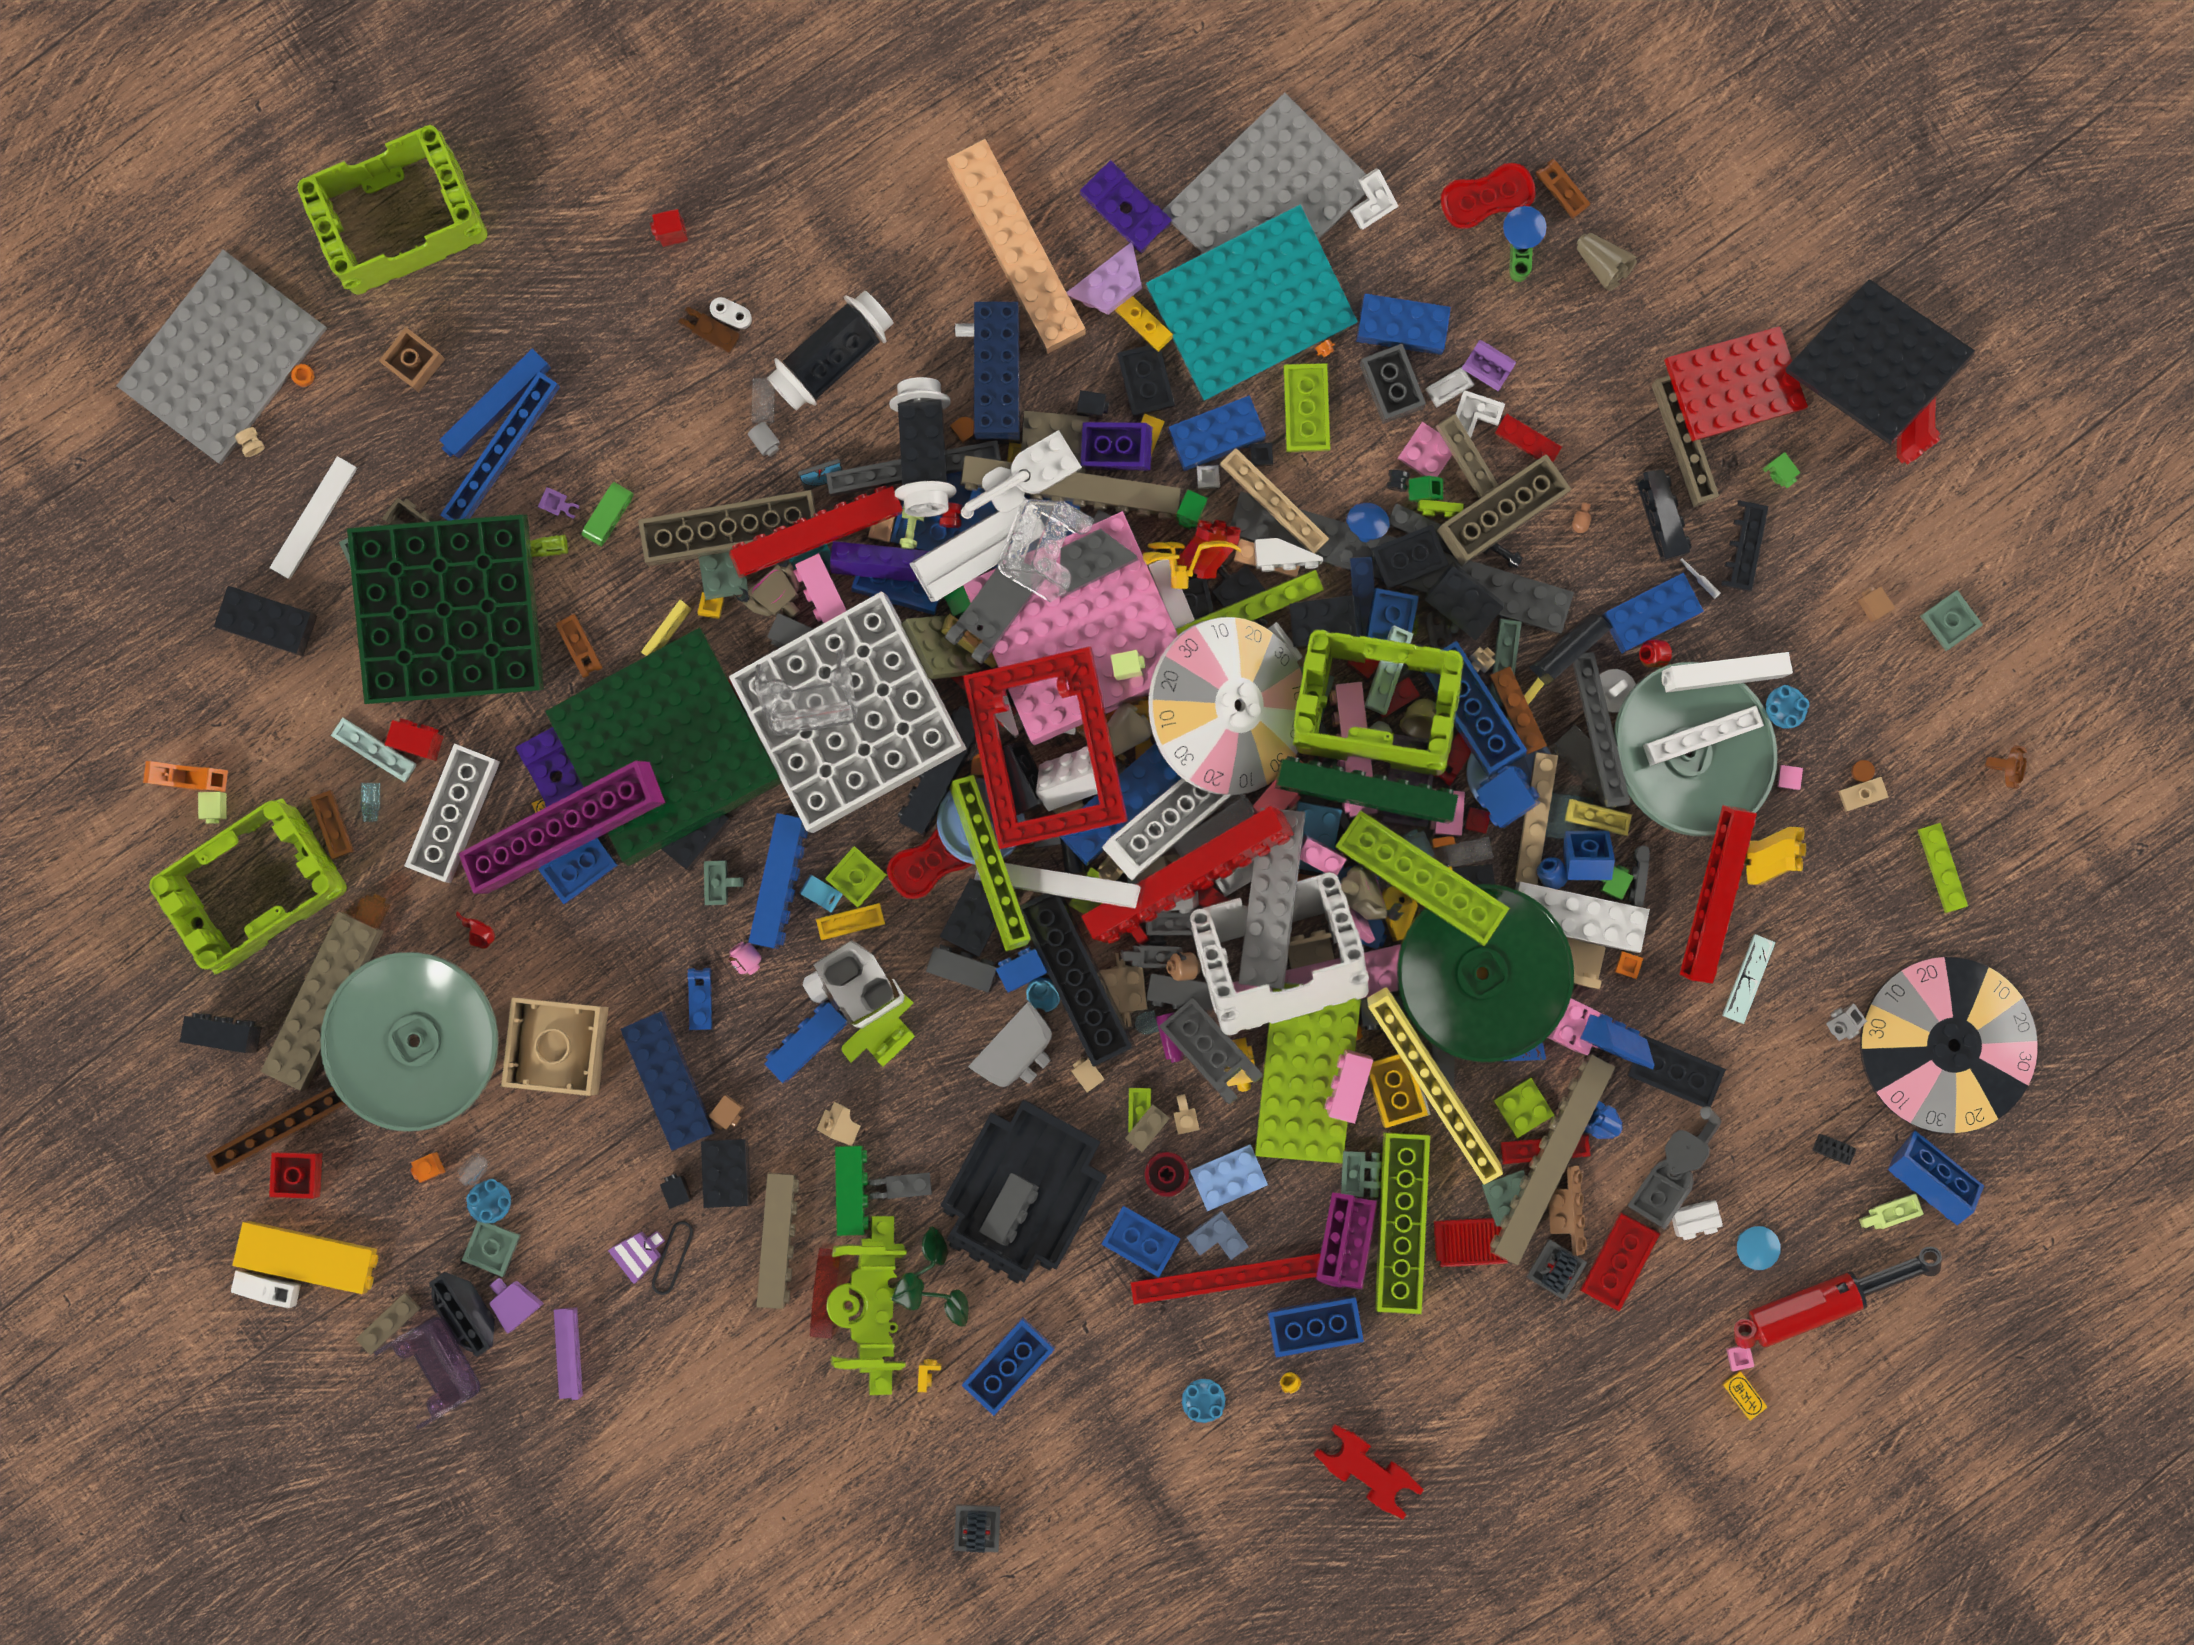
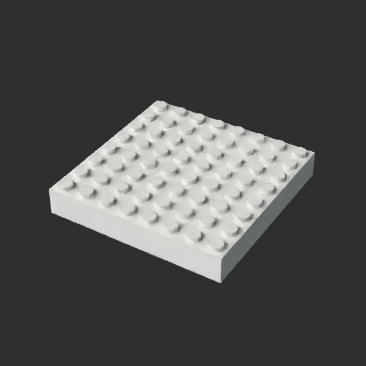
M883 592L874 595L729 676L806 831L812 833L967 749L931 679L929 680L889 597Z

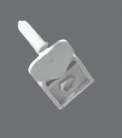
M1058 430L1020 452L1013 460L1011 469L997 467L987 473L982 480L985 492L968 501L962 508L961 515L969 519L974 515V510L989 501H992L998 511L1003 513L1010 512L1022 504L1025 492L1030 494L1043 492L1079 471L1082 467Z

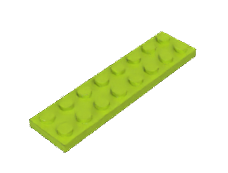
M1361 810L1335 847L1484 946L1510 909Z

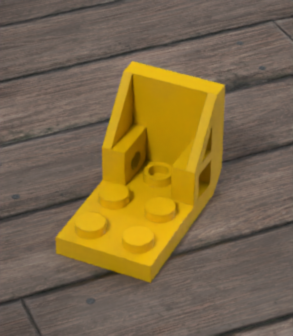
M1391 886L1382 892L1386 908L1390 910L1395 903H1399L1402 907L1397 912L1404 913L1397 921L1391 920L1388 916L1385 919L1394 942L1404 938L1412 923L1418 904L1417 901L1396 887ZM1400 897H1404V903L1399 901Z

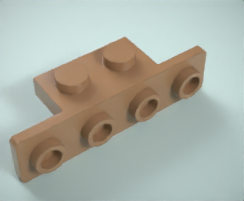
M1579 1165L1567 1167L1568 1189H1555L1549 1201L1550 1234H1571L1573 1256L1585 1254L1587 1247L1583 1231L1585 1227V1217L1582 1215L1584 1196L1581 1193L1582 1172L1579 1169Z

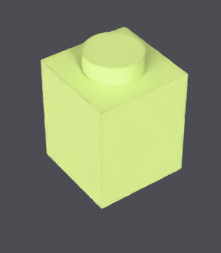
M1137 650L1111 655L1114 676L1117 681L1143 676L1142 669L1146 668L1144 656H1140Z
M198 792V819L206 820V824H219V820H227L226 793Z

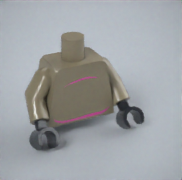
M788 559L777 563L778 565L748 592L744 588L739 587L743 591L741 597L733 594L736 600L743 602L752 612L764 616H771L772 614L777 616L778 613L784 612L790 619H793L800 613L798 607L793 603L799 597L797 594L800 589L799 581L794 573L795 569Z
M1361 864L1353 866L1347 872V876L1342 878L1341 889L1345 893L1348 906L1361 914L1365 919H1386L1388 916L1391 920L1397 921L1404 914L1403 912H1397L1402 907L1399 903H1395L1390 910H1387L1376 874Z

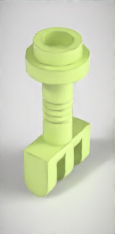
M903 506L902 518H908L905 538L900 539L899 544L901 548L914 549L917 547V541L913 540L917 520L924 521V517L906 514Z

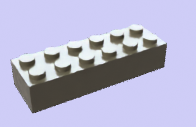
M1546 454L1442 524L1437 533L1459 564L1463 566L1565 497L1572 489Z

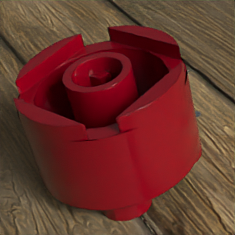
M1162 1151L1156 1153L1148 1160L1144 1176L1148 1187L1155 1194L1171 1197L1177 1195L1185 1188L1189 1180V1170L1181 1156L1174 1152ZM1164 1168H1168L1170 1172H1173V1175H1170L1168 1180H1165L1164 1176H1160V1173L1164 1172Z

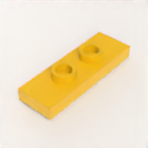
M1133 296L1115 309L1158 352L1173 339V334Z
M880 903L816 919L821 941L885 925Z

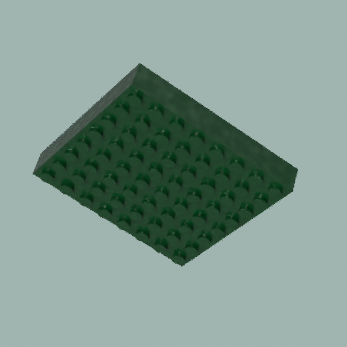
M528 515L347 528L364 704L544 690Z
M700 627L545 711L584 788L634 761L650 762L665 803L607 832L622 862L628 867L782 783L756 729Z

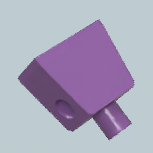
M499 1277L490 1285V1288L497 1295L490 1302V1306L507 1334L512 1332L544 1304L518 1281L513 1282L507 1287Z

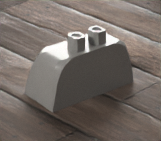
M1028 1001L968 1067L988 1081L1001 1087L1009 1086L1019 1077L1030 1084L1037 1074L1029 1066L1035 1061L1044 1069L1051 1061L1044 1050L1052 1039V1031L1045 1019Z

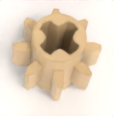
M1479 647L1468 658L1476 672L1481 670L1485 673L1496 662L1492 659L1495 653L1488 647L1485 650Z

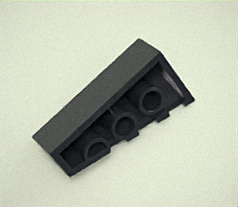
M1664 469L1642 473L1635 482L1661 563L1690 553L1691 541L1688 536H1685L1683 530L1685 528L1684 519L1681 515H1678L1676 508L1678 507V501L1676 496L1671 493L1670 487L1672 482L1669 474H1665Z

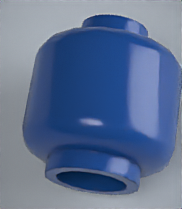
M1546 858L1537 867L1538 878L1544 887L1559 889L1568 881L1566 867L1558 858Z

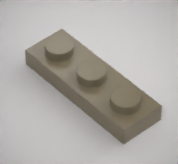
M404 1293L356 1338L357 1342L369 1355H372L421 1308L407 1293Z

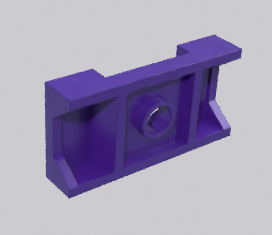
M1111 160L1080 190V195L1129 243H1132L1133 247L1140 254L1146 250L1149 244L1164 229L1172 225V219L1126 178V174ZM1128 203L1132 206V211L1127 214L1122 213L1120 206Z
M553 727L515 747L525 767H527L546 807L584 788ZM557 771L562 772L561 781L553 782V773Z

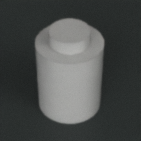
M765 422L759 423L748 432L747 435L763 456L768 455L770 457L779 451L778 446L780 442Z

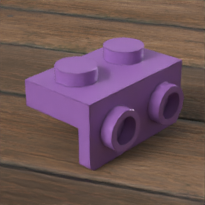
M1479 340L1462 369L1499 391L1515 366L1516 361Z

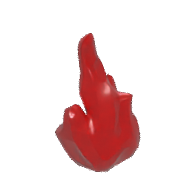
M458 911L456 912V917L462 922L463 927L470 928V945L486 949L494 942L495 933L489 925L484 924L481 920L464 918Z

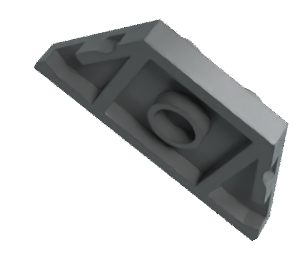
M1098 529L1061 548L1060 595L1063 598L1138 561V558L1133 552L1102 529Z

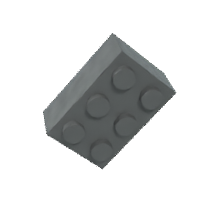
M1403 344L1361 359L1360 368L1383 424L1424 409L1426 402Z

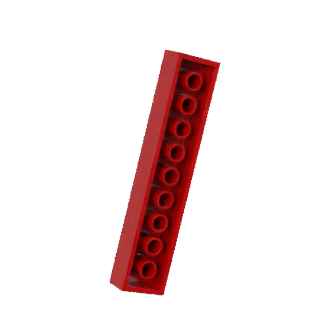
M1269 806L1138 882L1136 885H1139L1141 889L1136 908L1102 903L1081 917L1092 939L1112 944L1118 941L1120 935L1125 932L1131 933L1139 928L1138 925L1144 921L1150 922L1158 917L1157 914L1163 910L1166 912L1177 906L1176 903L1182 899L1185 901L1194 897V892L1201 888L1205 890L1213 886V881L1220 877L1224 879L1232 875V870L1237 867L1243 868L1251 864V859L1256 856L1262 857L1270 853V848L1275 845L1281 846L1289 842V837L1293 836L1294 832L1283 811Z

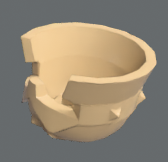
M1429 699L1414 701L1407 708L1404 717L1400 721L1402 731L1414 739L1429 741L1434 715H1436V703Z

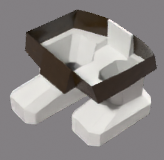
M852 940L814 963L813 966L816 971L805 977L803 987L813 1002L822 1003L829 999L835 1010L841 1009L849 1024L857 1028L866 1027L903 1003L905 997L897 982L884 974L875 957Z

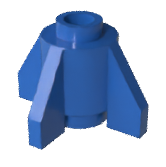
M1598 1101L1584 1132L1592 1134V1136L1598 1139H1613L1622 1132V1121L1615 1108L1609 1105L1605 1106L1602 1102Z

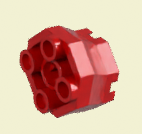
M1936 397L1897 438V458L1901 463L1905 462L1908 465L1941 440L1939 438L1940 432L1935 427Z
M1199 520L1196 533L1187 542L1185 548H1182L1178 553L1180 559H1177V565L1187 566V570H1189L1197 548L1203 542L1227 541L1238 545L1241 528L1226 526L1227 522L1222 520H1214V523ZM1223 546L1202 549L1193 574H1197V578L1201 579L1216 578L1218 568L1234 549Z

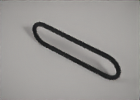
M686 1221L677 1222L671 1229L652 1279V1289L657 1294L665 1295L671 1292L693 1236V1228ZM684 1224L688 1226L690 1235L669 1289L663 1292L659 1291L655 1287L656 1278L676 1227Z

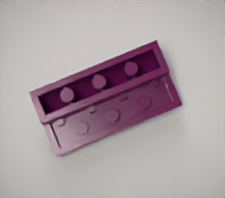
M1332 1192L1316 1278L1318 1281L1340 1288L1345 1286L1363 1289L1378 1205L1377 1201Z

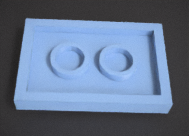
M1251 1144L1190 1170L1207 1211L1268 1185Z

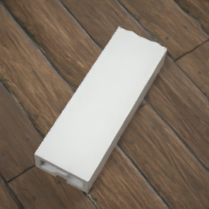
M1024 497L1022 504L1010 512L996 511L909 563L931 602L941 599L999 564L1008 552L1015 554L1046 535L1043 522L1039 518L1035 519L1032 514L1034 506L1029 499L1026 500Z

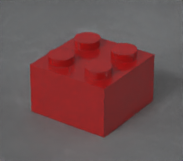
M400 718L399 722L392 720L385 746L433 761L437 760L444 736L438 734L439 730L423 724L418 728L417 723Z
M272 1152L269 1197L308 1199L320 1197L322 1153Z

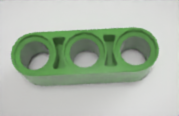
M1510 243L1509 273L1514 281L1522 282L1530 274L1533 247L1527 248V251L1522 253ZM1523 266L1526 273L1519 274L1515 267Z
M613 482L585 525L582 536L600 547L603 546L630 504L634 493Z

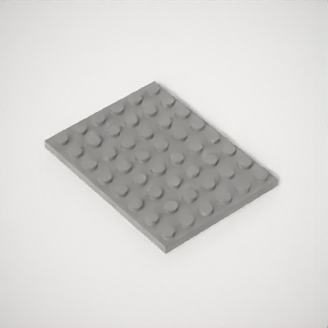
M1284 93L1169 203L1163 211L1172 219V224L1202 254L1300 204L1319 240L1366 195L1359 182V179L1365 176L1366 173Z
M222 250L116 386L216 462L222 464L238 444L235 439L236 434L252 426L291 376L292 369L302 362L326 331L327 327L225 250Z

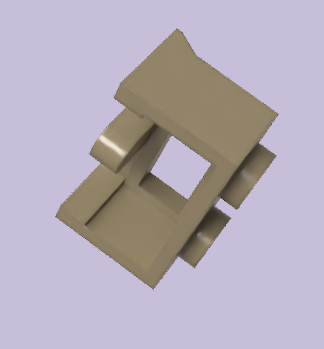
M399 498L395 500L382 518L390 525L406 524L397 518L402 510L405 509L421 522H432L434 520L424 511L422 514L415 511L417 506L408 499H405L403 502Z

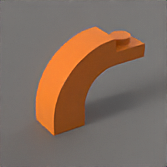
M146 761L143 783L183 789L225 792L228 770Z

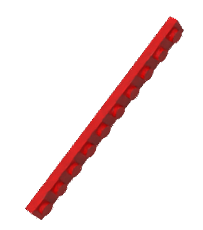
M1321 1253L1132 1281L1130 1284L1133 1304L1317 1277Z

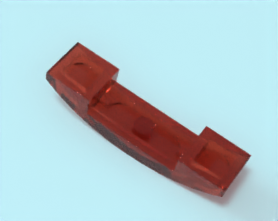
M819 1248L812 1300L810 1337L832 1339L834 1322L827 1313L826 1305L830 1293L837 1287L841 1256L832 1257L833 1249Z

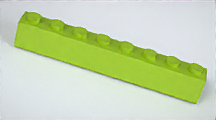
M971 775L954 780L949 789L1005 951L1026 946L1031 938L975 777Z

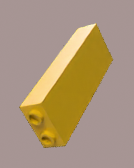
M245 1221L242 1222L232 1266L364 1294L373 1285L374 1277H371L373 1268L377 1266L379 1256L376 1255L377 1249Z

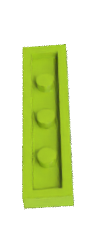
M1941 823L1918 829L1945 913L1967 907L1968 904Z

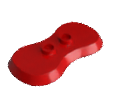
M1506 163L1483 178L1459 179L1450 182L1441 193V206L1446 219L1451 225L1456 228L1468 229L1478 225L1492 214L1510 212L1516 207L1521 206L1529 207L1535 199V185L1531 174L1523 165Z
M936 829L931 837L922 845L896 853L888 863L887 874L891 884L899 894L908 899H918L927 895L939 879L946 874L966 869L972 864L961 861L953 856L943 845L938 829Z

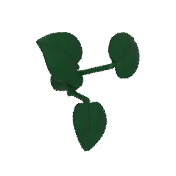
M930 1226L922 1240V1252L924 1257L931 1261L930 1264L916 1274L905 1273L899 1280L891 1300L908 1310L914 1311L920 1307L922 1296L945 1298L947 1301L944 1305V1310L947 1317L957 1326L964 1327L968 1321L969 1305L962 1291L958 1289L952 1290L950 1296L948 1294L922 1292L924 1290V1283L918 1277L933 1268L935 1263L939 1266L944 1265L948 1254L944 1237L935 1227Z

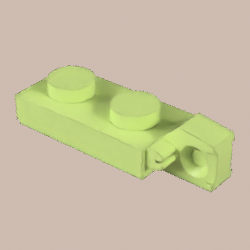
M1913 1193L1873 1207V1209L1869 1210L1870 1215L1860 1218L1859 1221L1861 1227L1864 1228L1874 1225L1875 1229H1884L1924 1215L1917 1194Z

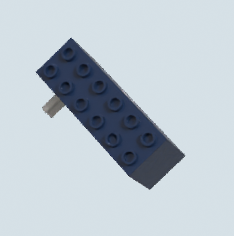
M974 302V323L955 324L956 337H974V433L976 443L980 444L997 440L998 444H1020V315L1018 302Z

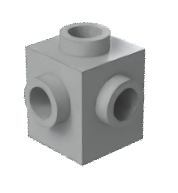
M1853 1003L1845 1009L1839 1007L1830 1014L1831 1019L1826 1025L1838 1041H1841L1846 1037L1852 1039L1859 1034L1860 1028L1867 1020Z

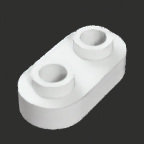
M716 298L710 304V312L715 319L736 329H746L752 322V316L747 308L726 298ZM724 305V310L718 311L717 307ZM738 314L744 315L742 320L736 319Z

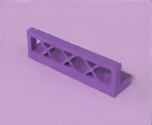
M577 1307L554 1309L559 1399L572 1398V1400H578L583 1396Z

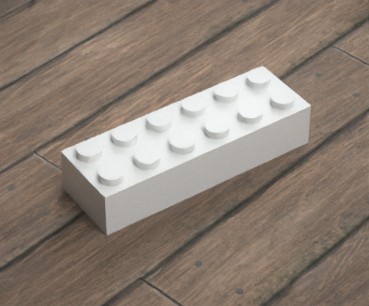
M457 744L453 745L405 867L446 883L452 882L461 860L458 853L465 850L500 761Z
M1182 778L1113 835L1102 848L1132 881L1219 808L1231 795L1204 791Z
M1525 882L1516 883L1515 890L1527 894L1543 905L1554 916L1567 938L1634 953L1641 952L1650 909Z

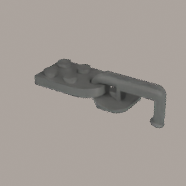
M1704 1106L1700 1111L1701 1117L1709 1121L1698 1138L1685 1130L1675 1132L1665 1146L1667 1159L1654 1166L1628 1204V1207L1664 1230L1691 1192L1694 1182L1691 1171L1700 1169L1710 1154L1708 1143L1722 1123L1721 1118L1708 1106Z

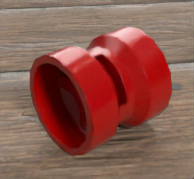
M948 502L949 510L942 515L939 525L948 528H961L959 515L963 505Z

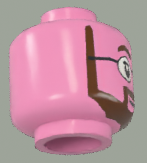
M740 942L729 951L731 954L729 962L739 974L748 973L751 975L760 968L758 964L762 957L751 943Z

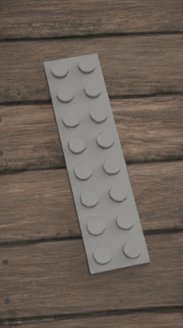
M1281 810L1290 824L1294 835L1289 837V842L1281 846L1277 844L1270 848V853L1262 857L1258 855L1254 858L1239 984L1251 986L1269 984L1270 988L1284 989L1306 815L1303 811Z

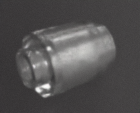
M476 1153L474 1156L471 1155L458 1169L457 1173L459 1176L457 1178L465 1186L469 1184L474 1186L488 1171L487 1167L490 1163L479 1153Z

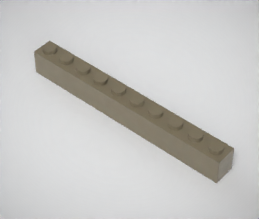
M965 456L962 464L960 485L965 486L967 490L977 491L978 488H983L982 480L987 473L997 467L1011 469L1012 463ZM1075 472L1043 492L1036 494L1025 492L1024 495H1029V498L1033 500L1049 498L1051 502L1059 504L1069 501L1073 502L1072 505L1085 507L1086 504L1094 505V508L1099 510H1107V507L1116 508L1115 511L1119 513L1122 511L1123 513L1136 511L1139 516L1156 514L1160 519L1170 520L1171 517L1177 515L1181 488Z
M1588 1055L1586 1058L1583 1057L1579 1062V1072L1576 1077L1571 1079L1568 1085L1570 1091L1567 1097L1564 1096L1558 1106L1560 1111L1557 1117L1554 1116L1548 1126L1550 1128L1548 1135L1544 1136L1540 1141V1152L1538 1156L1535 1155L1529 1164L1531 1170L1528 1176L1525 1175L1520 1182L1519 1187L1522 1189L1518 1196L1515 1195L1510 1202L1511 1210L1508 1215L1503 1217L1500 1223L1502 1229L1499 1235H1495L1490 1243V1247H1492L1491 1253L1514 1265L1519 1264L1615 1069L1613 1065L1593 1055Z

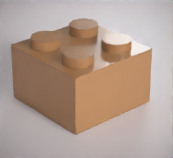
M405 327L380 358L379 362L419 393L445 358Z

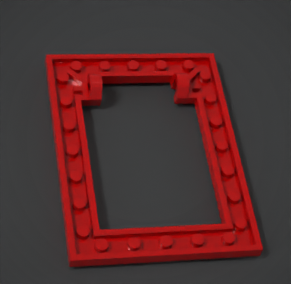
M1090 646L963 676L999 849L1128 822L1093 652ZM1058 677L1056 683L1060 696L1066 698L1077 695L1100 805L1018 822L995 714L1010 710L1009 705L1005 704L1003 697L1007 696L1005 689Z

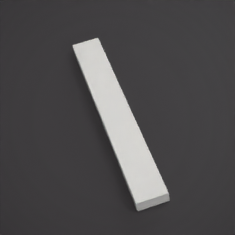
M1005 863L1013 888L1136 908L1141 889L1139 885ZM977 870L974 880L982 883Z

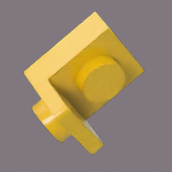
M924 1359V1363H919L918 1392H927V1387H932V1373H928V1370H941L942 1364L937 1363V1360Z

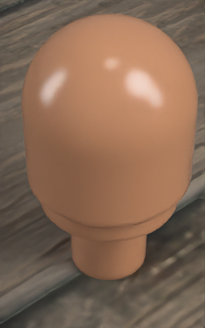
M1582 503L1581 510L1577 511L1574 515L1572 528L1575 532L1585 533L1589 529L1592 519L1589 514L1591 504Z

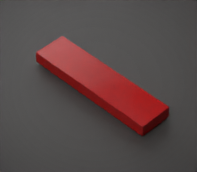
M1589 1134L1581 1136L1571 1158L1591 1156ZM1542 1138L1500 1142L1502 1164L1531 1162L1532 1158L1535 1155L1538 1156L1540 1152L1539 1144Z

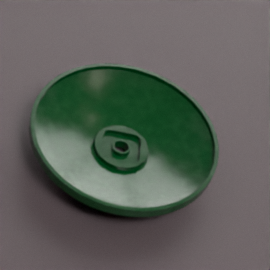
M1479 884L1475 886L1510 908L1486 945L1480 944L1425 907L1413 920L1402 940L1397 960V985L1401 1002L1410 1021L1431 1044L1452 1056L1464 1060L1496 1062L1525 1054L1541 1044L1555 1030L1562 1020L1572 996L1574 964L1566 935L1554 916L1543 905L1527 894L1509 887ZM1480 967H1484L1488 971L1487 977L1483 980L1479 979L1476 974L1477 969Z

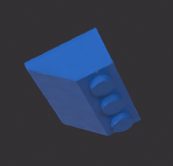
M1590 1014L1580 1039L1627 1061L1650 1069L1654 1068L1655 1065L1648 1041L1639 1036L1640 1031L1627 1027L1626 1030L1625 1024L1615 1020L1612 1023L1613 1018L1604 1014H1600L1599 1017Z

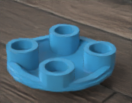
M1788 685L1774 689L1766 701V712L1769 719L1775 725L1787 729L1799 726L1804 721L1807 709L1809 708L1808 699L1798 689Z
M488 1179L475 1185L466 1197L467 1209L470 1215L477 1221L495 1223L508 1213L511 1206V1195L503 1184L494 1179Z
M1754 1226L1739 1234L1737 1254L1745 1266L1753 1270H1764L1771 1267L1778 1260L1780 1242L1772 1230L1763 1226Z
M1210 1379L1195 1380L1183 1392V1410L1191 1420L1207 1423L1221 1417L1225 1408L1226 1399L1224 1391L1218 1383Z

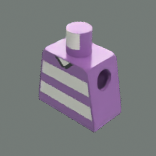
M658 1231L648 1238L643 1232H640L612 1247L608 1252L634 1284L661 1257L656 1248L665 1240Z

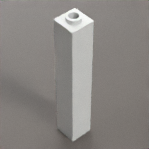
M1789 652L1671 666L1662 671V684L1665 686L1666 692L1783 678L1792 674L1793 671Z

